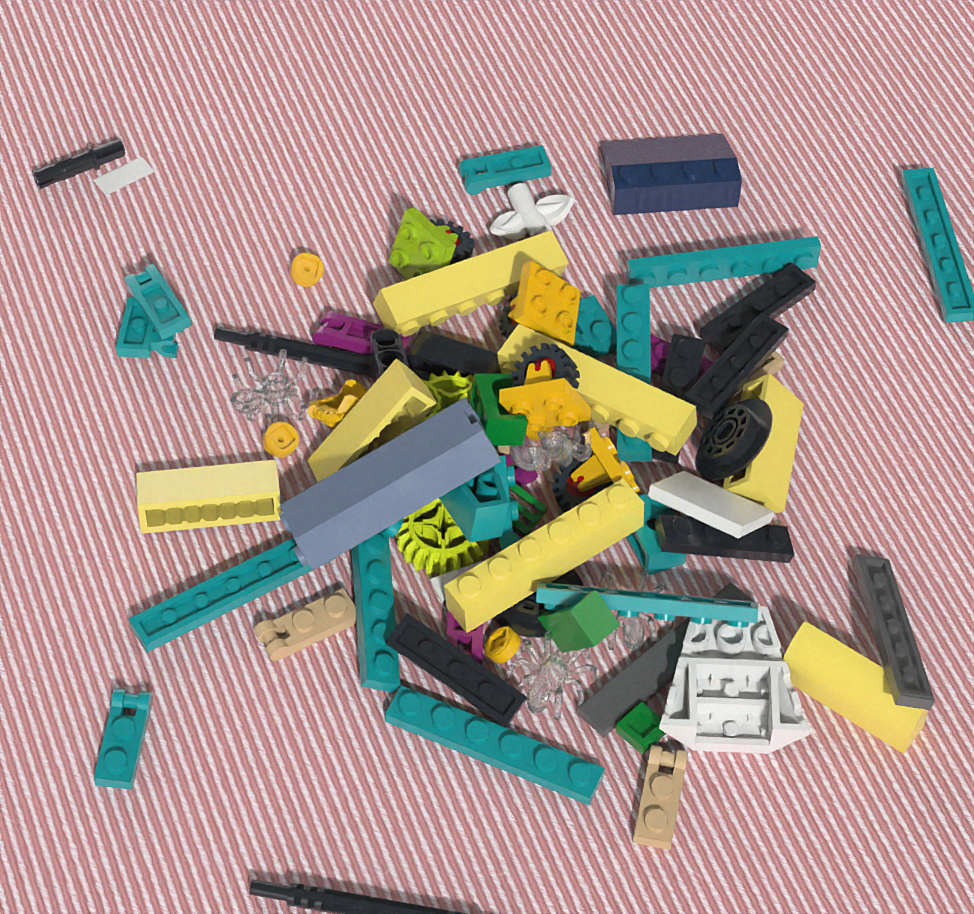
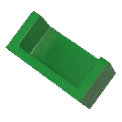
M474 374L469 402L475 413H478L484 427L483 429L493 446H523L528 425L527 416L511 415L499 403V391L513 387L512 382L515 380L512 374Z
M596 590L589 592L573 606L566 605V608L560 610L547 609L537 617L561 653L595 647L620 626Z

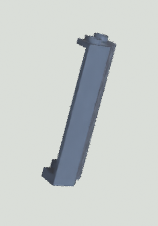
M467 397L457 401L279 505L282 510L279 513V517L287 531L292 533L297 543V546L293 549L303 566L309 564L312 571L501 462L500 456L484 431V427Z

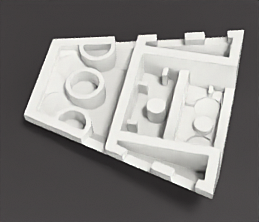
M758 606L757 623H749V627L746 628L728 626L727 620L712 619V624H697L689 621L664 714L661 718L660 730L693 751L764 754L771 753L810 735L811 730L808 721L804 720L801 711V701L797 691H794L790 680V670L787 661H784L780 651L781 644L768 607Z

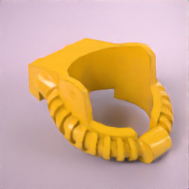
M348 379L345 381L339 394L311 401L308 404L307 413L311 418H316L326 425L336 428L366 394L368 389L358 381Z

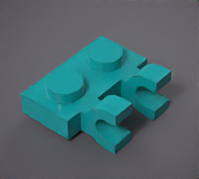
M595 295L580 299L574 345L570 347L581 353L588 352L592 358L617 352V330Z
M128 297L115 347L117 356L151 358L152 351H157L164 357L177 358L179 345L174 343L176 334L162 340L135 298Z

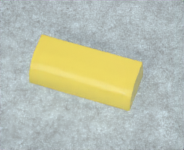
M398 359L394 360L309 457L307 461L317 482L418 425L437 404L425 383Z
M769 373L745 383L740 400L741 402L747 399H761L769 405L773 415L769 438L759 455L746 468L731 477L725 478L723 489L774 511V513H780L785 511L804 403Z
M276 460L136 473L137 507L141 534L281 520L279 517V513H281L279 506L281 505Z
M804 621L783 657L784 661H787L790 670L792 685L904 754L923 729L928 710L895 705L883 667Z

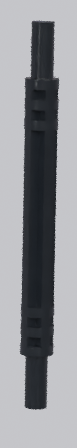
M217 327L215 330V340L245 346V350L372 377L369 368V356L251 330L248 333ZM411 369L420 379L428 381L431 373Z
M252 879L249 892L253 896L287 901V906L332 914H468L291 882L290 886Z

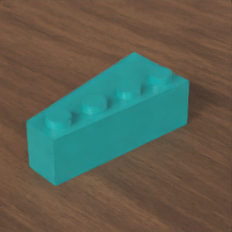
M494 467L489 468L439 497V500L469 543L502 537L509 502L498 473H495Z

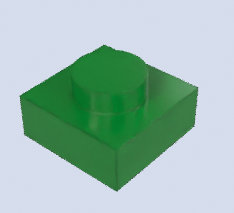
M643 702L616 724L615 731L642 755L651 748V745L656 744L667 734L659 729L661 718Z

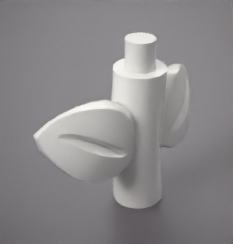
M515 184L508 191V197L514 211L498 216L492 222L490 232L507 239L518 240L527 233L530 237L550 231L552 230L551 226L557 225L567 216L575 199L570 195H550L540 199L535 204L527 184Z

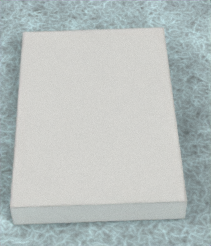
M685 471L651 484L648 493L651 499L737 538L771 523L774 511Z

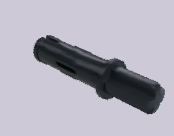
M118 139L96 148L89 146L85 152L32 170L33 178L40 190L93 168L96 171L100 170V165L123 157L126 153L121 140Z

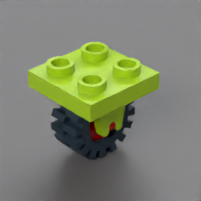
M415 207L405 209L388 262L409 280L469 259L475 246L473 245L474 239L470 238L471 234L468 231L462 232L463 227L460 225L454 227V222L448 221V224H444L443 219H438L435 223L433 219L428 220Z

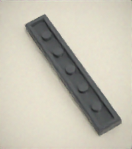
M856 554L852 566L894 703L899 706L931 710L935 699L890 561L885 558Z
M731 582L712 597L754 602ZM687 617L578 707L577 714L603 738L616 728V724L641 702L646 703L674 679L690 617Z

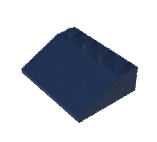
M724 134L600 142L613 215L738 207L742 178L737 157Z

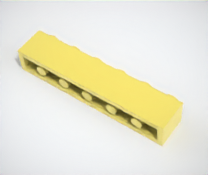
M550 230L380 289L373 305L385 329L394 330L399 335L402 334L403 337L416 333L422 326L428 324L438 326L447 321L450 316L456 314L466 316L474 312L478 306L487 303L489 306L499 304L506 299V296L515 294L514 292L519 289L522 265L530 260L562 278V273L569 262L553 231Z
M521 324L517 325L498 351L500 371L502 374H512V371H519L514 366L516 361H524L521 354L524 351L528 355L532 353L530 347L536 345L541 350V343H547L550 347L551 344H555L560 349L562 348L578 367L577 370L580 372V378L576 380L579 382V387L574 389L591 407V418L599 423L606 422L617 427L628 437L636 436L648 442L651 447L660 452L667 451L676 456L697 425L696 406Z
M622 478L445 584L447 609L466 633L472 631L536 592L540 582L551 583L643 527L644 502Z

